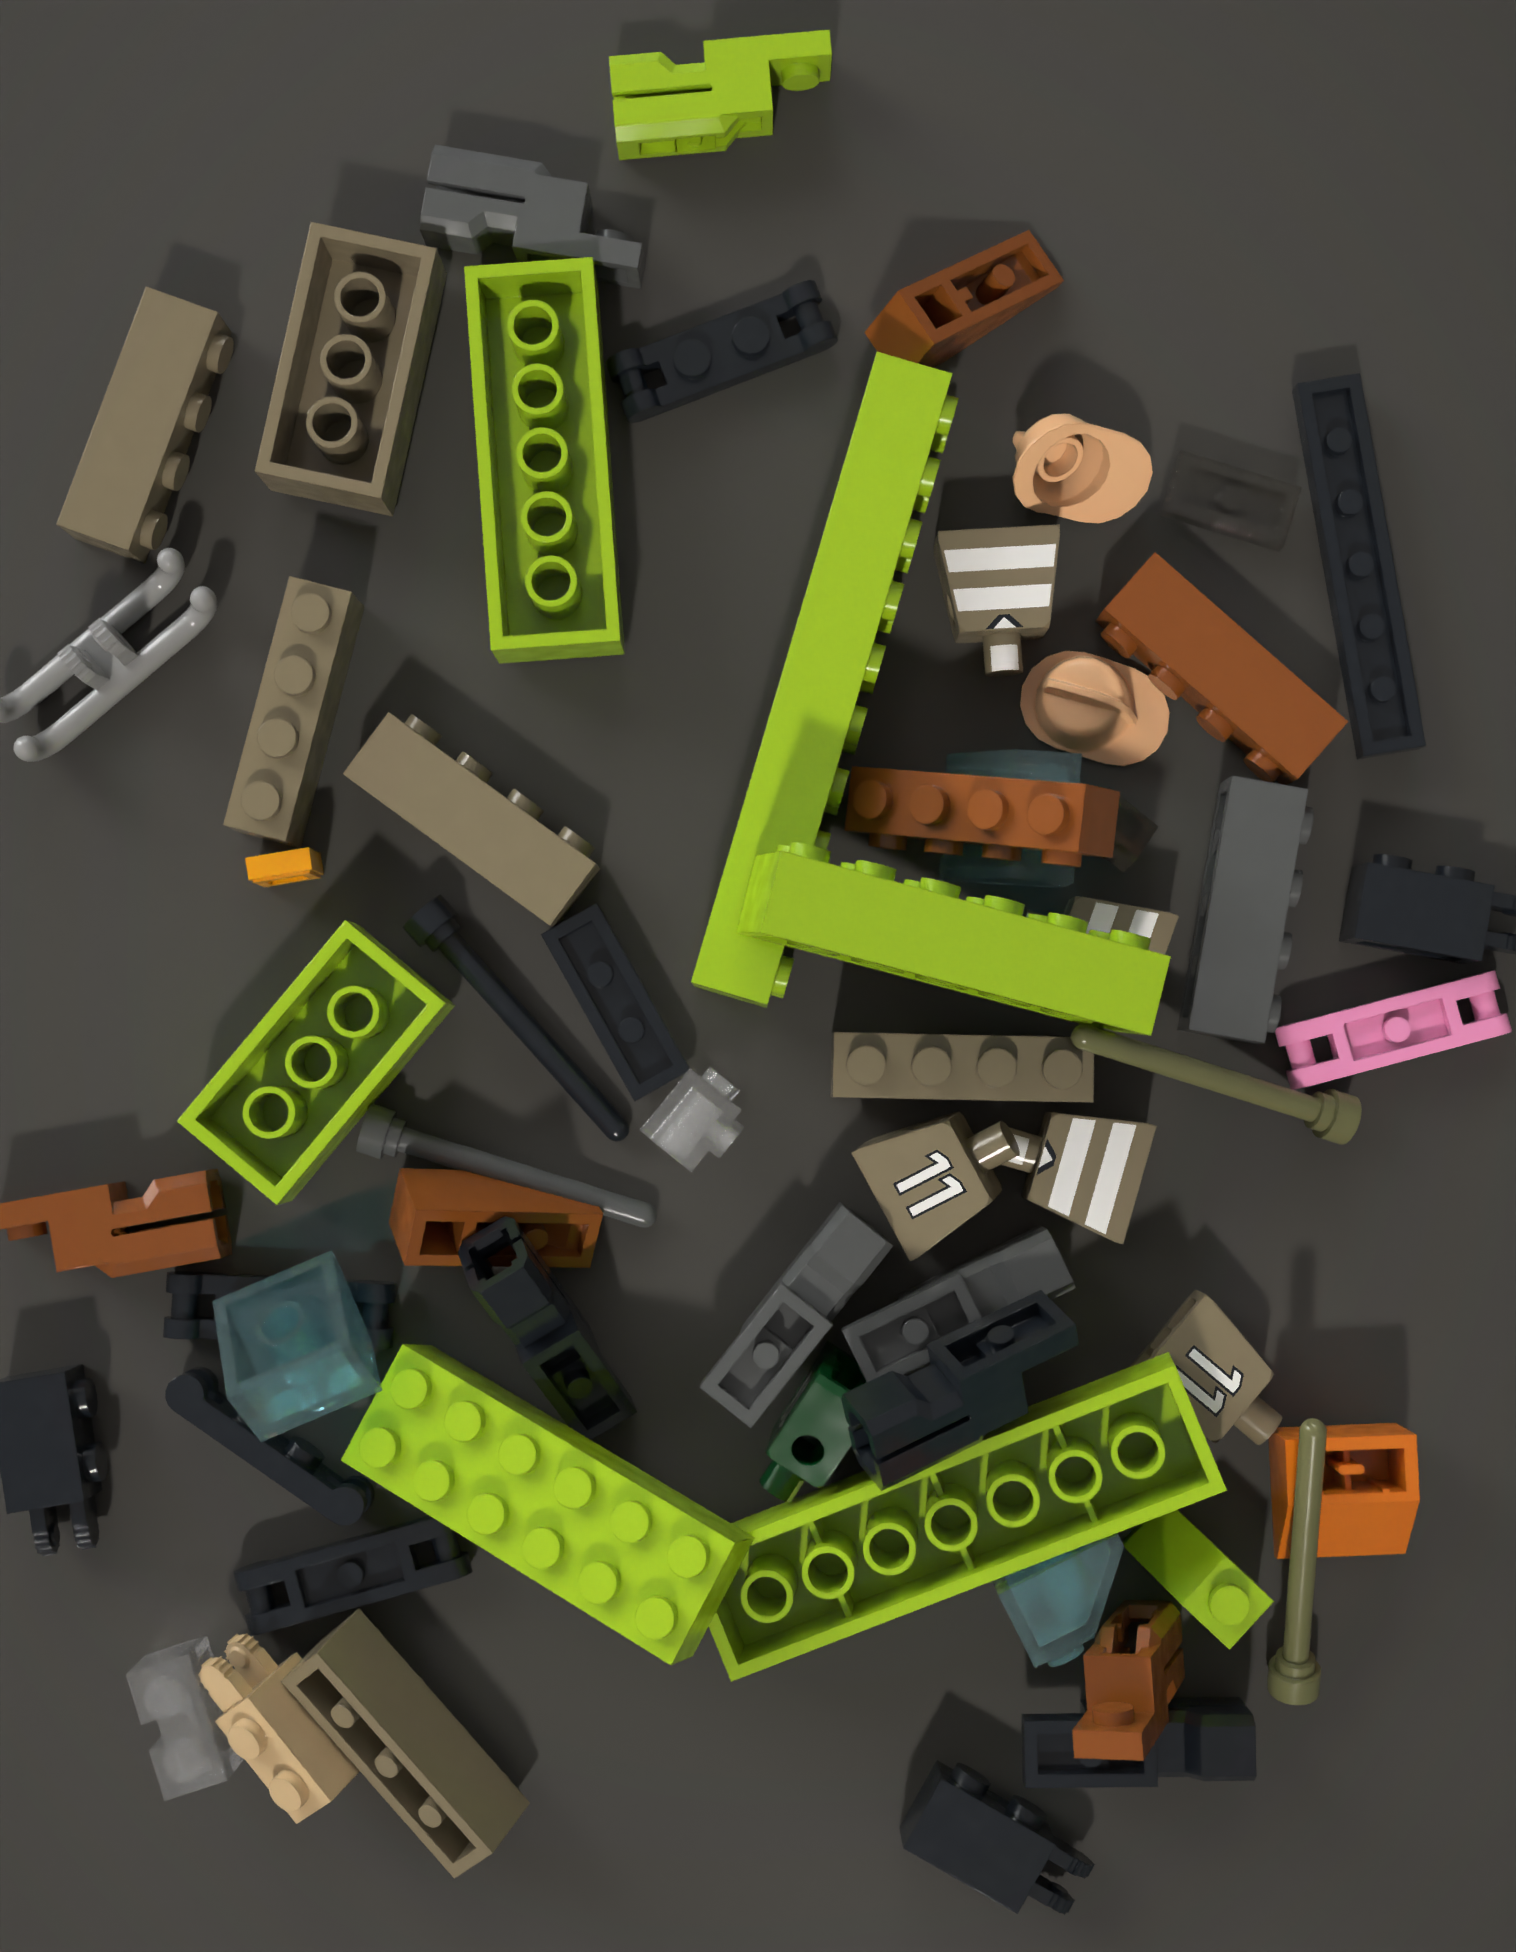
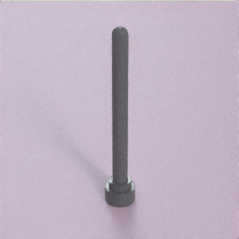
M372 1103L370 1105L358 1137L356 1152L382 1159L384 1154L396 1157L398 1152H402L456 1170L472 1172L598 1206L601 1208L603 1216L642 1228L652 1226L657 1219V1211L650 1203L407 1128V1121L397 1118L396 1110Z

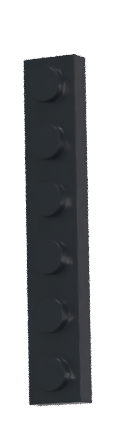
M1360 373L1297 383L1292 390L1356 757L1358 760L1419 750L1426 746L1361 376Z

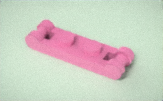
M1491 970L1454 981L1277 1027L1275 1034L1279 1047H1286L1292 1068L1286 1071L1290 1089H1300L1512 1032L1508 1014L1500 1013L1494 990L1500 989L1496 971ZM1469 997L1475 1020L1463 1024L1456 1001ZM1327 1035L1333 1059L1316 1063L1310 1039Z

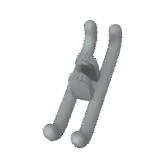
M173 548L161 550L157 556L158 567L143 583L104 616L93 622L72 643L67 644L52 660L13 692L0 698V723H7L18 719L34 709L74 674L82 682L94 688L44 731L34 736L27 735L17 738L13 750L19 759L27 762H36L49 758L62 750L193 640L210 623L218 608L217 597L210 588L199 586L191 592V604L187 610L138 652L122 636L127 629L162 601L180 582L185 571V562L179 551Z

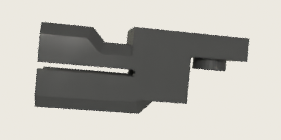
M441 145L434 146L427 182L428 184L437 185V188H425L420 216V232L426 246L478 255L492 243L512 246L517 262L593 257L598 282L641 289L645 269L642 243L633 242V238L630 235L617 230L601 229L596 232V235L588 234L593 206L587 182L552 177L541 162Z
M839 1202L741 1326L740 1334L702 1380L699 1387L748 1427L752 1428L831 1328L833 1319L893 1247L891 1242L847 1206Z
M1038 1225L897 1294L898 1301L841 1329L866 1382H869L890 1371L904 1375L929 1363L926 1344L1039 1290H1042L1053 1300L1076 1287L1049 1231Z

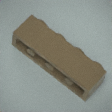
M147 286L145 287L56 523L57 526L74 539L143 564L146 563L150 549L156 550L161 545L168 524V517L164 514L172 491H179L186 480L190 465V458L186 453L194 432H201L209 419L212 400L208 395L216 373L222 374L225 372L233 353L234 343L233 338L230 337L232 331L217 311Z
M289 576L224 819V826L242 834L301 848L365 608L351 591Z
M388 712L349 764L343 775L552 928L560 924L600 870L598 865L589 859L595 848L566 826L563 827L558 835L537 821L544 810L514 788L507 798L487 784L493 773L462 751L457 759L454 760L436 747V744L442 736L413 714H410L403 723Z
M833 1032L831 1041L830 1097L1093 1103L1094 1054L1075 1047L1071 1037Z
M360 1609L356 1610L327 1633L281 1681L454 1879L493 1854L530 1804L509 1777L496 1765L468 1733L466 1728L460 1724L425 1684L423 1679L416 1674Z

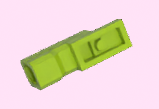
M830 29L703 41L704 62L676 65L662 52L609 56L619 160L726 151L736 138L773 135L771 86L782 85L787 90L803 91L816 87L819 82L830 81L832 62Z

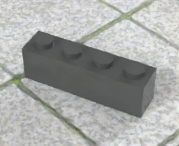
M1231 776L1220 783L1179 1016L1178 1031L1250 1044L1265 1043L1267 1032H1275L1279 1023L1282 1005L1281 996L1274 994L1278 969H1286L1292 949V934L1284 932L1288 907L1295 908L1298 904L1303 885V871L1295 869L1299 844H1307L1314 820L1313 808L1306 806L1308 789L1238 776Z

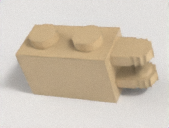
M248 1633L236 1634L227 1642L228 1645L224 1651L227 1655V1660L223 1659L222 1656L210 1657L201 1665L202 1669L198 1676H200V1682L204 1685L203 1688L209 1691L208 1694L223 1712L215 1720V1723L227 1736L233 1751L247 1761L269 1789L273 1801L285 1810L294 1822L298 1824L330 1803L360 1771L281 1682L302 1660L300 1655L296 1652L277 1665L267 1651L259 1646V1641H256L254 1636L251 1637Z

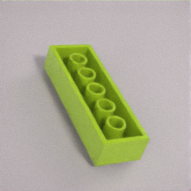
M593 257L464 266L491 651L499 664L624 655L599 288Z
M791 842L790 846L778 845L776 852L755 856L736 931L738 934L1067 1021L1089 1024L1107 1031L1152 1035L1171 956L1150 951L1151 939L1148 937L1120 930H1111V933L1089 930V934H1087L1088 921L1049 912L1048 916L1028 913V917L1023 916L1025 904L997 896L985 895V899L967 896L966 900L959 899L960 886L931 878L922 877L920 882L904 879V883L894 881L896 869L874 862L857 860L856 864L841 862V866L829 863L831 851L804 843Z
M402 1344L341 1459L342 1462L669 1665L693 1657L755 1538L432 1345Z

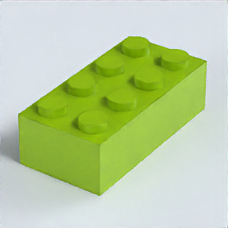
M345 920L180 1116L177 1122L276 1205L293 1201L364 1116L370 1105L374 1104L455 1007V1004L360 925Z

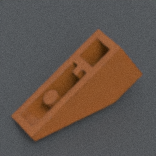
M1027 230L898 290L864 333L877 352L934 368L1058 288L1064 280L1031 231Z
M399 1168L389 1225L405 1266H462L458 1255L462 1241L506 1216L515 1219L548 1267L590 1268L603 1217L600 1207L464 1170ZM511 1245L487 1258V1260L493 1267L512 1266L511 1261L518 1257Z

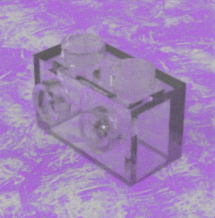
M710 1066L703 1075L694 1068H690L640 1131L692 1172L708 1151L717 1158H720L744 1129V1126L735 1119L743 1108L733 1101L741 1090Z

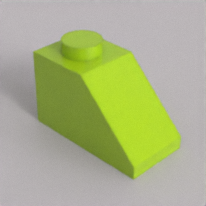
M1179 1510L1137 1525L1121 1543L1184 1608L1229 1650L1274 1602L1253 1579Z

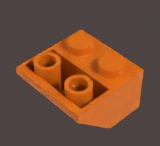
M1397 1423L1325 1425L1327 1428L1317 1557L1406 1554L1420 1503L1417 1434ZM1300 1426L1278 1427L1268 1439L1274 1557L1276 1559H1290Z

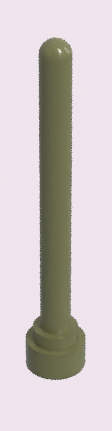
M1089 1024L1076 1026L1071 1034L1072 1043L1078 1049L1302 1119L1305 1126L1312 1129L1315 1137L1339 1145H1344L1352 1139L1360 1123L1362 1108L1359 1098L1335 1089H1328L1324 1093L1317 1091L1311 1096Z
M1316 1418L1305 1420L1299 1430L1283 1647L1279 1648L1276 1655L1269 1660L1267 1690L1273 1698L1285 1704L1298 1706L1310 1704L1319 1697L1321 1667L1316 1661L1315 1655L1310 1651L1327 1428L1321 1420Z

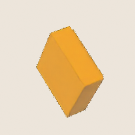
M309 847L245 858L248 880L263 887L321 878V875H324L321 853Z

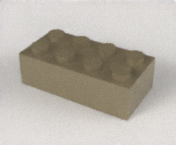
M315 222L310 223L255 467V473L271 491L393 517L447 277L437 248Z

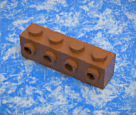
M852 766L845 831L869 834V847L906 851L907 839L925 840L924 852L963 856L964 844L982 846V858L1021 862L1022 850L1042 851L1041 863L1081 867L1082 855L1113 858L1120 791L1083 783Z

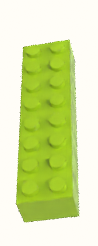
M1169 1352L1028 1407L1029 1413L987 1433L982 1442L883 1491L878 1488L866 1471L794 1498L792 1502L781 1503L731 1523L755 1537L709 1624V1629L731 1682L1227 1491Z

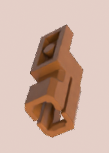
M217 1168L154 1179L143 1197L128 1199L126 1182L122 1181L0 1203V1230H7L8 1241L48 1234L46 1221H48L57 1272L96 1266L111 1278L215 1260L232 1255V1240L227 1215L135 1232L128 1230L129 1226L226 1208L222 1181Z
M1124 1600L1103 1624L1095 1638V1642L1083 1655L1087 1711L1072 1730L1074 1758L1144 1761L1168 1724V1704L1185 1679L1183 1649L1178 1648L1183 1641L1181 1613L1172 1601ZM1131 1622H1149L1148 1624L1138 1626L1135 1654H1130V1647H1124L1129 1641L1128 1625Z

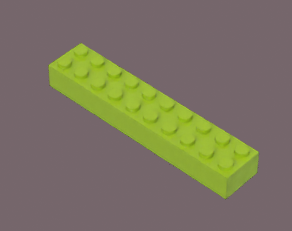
M876 352L691 983L694 987L765 1008L768 1007L771 995L782 999L784 997L794 963L793 958L783 956L785 946L736 933L755 856L776 852L778 845L790 846L791 842L804 843L827 850L831 833L819 829L824 812L837 816L850 772L849 770L838 768L841 754L846 752L855 755L868 708L856 705L860 691L869 694L873 693L886 646L874 643L878 631L890 634L904 588L903 583L893 581L895 570L908 574L923 523L922 521L911 519L913 510L921 513L926 512L941 461L940 459L929 457L931 450L943 454L959 400L957 397L947 395L953 373Z

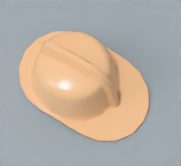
M1051 414L1038 420L1026 432L1015 431L1013 436V444L1016 448V468L1013 475L1014 494L1022 505L1028 509L1078 522L1103 523L1119 518L1138 504L1148 491L1153 474L1151 456L1139 440L1126 433L1089 424L1071 414Z
M1063 651L1047 656L1031 669L1022 685L1021 711L1025 724L1038 740L1056 749L1102 764L1127 766L1141 762L1160 747L1168 732L1170 712L1165 695L1152 684L1148 675L1133 667L1086 652Z

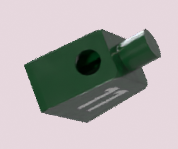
M829 1341L826 1342L777 1420L767 1446L766 1454L772 1461L759 1481L765 1490L785 1502H792L805 1481L814 1487L822 1488L852 1446L848 1431L850 1425L846 1422L841 1398L844 1393L867 1382L856 1359Z

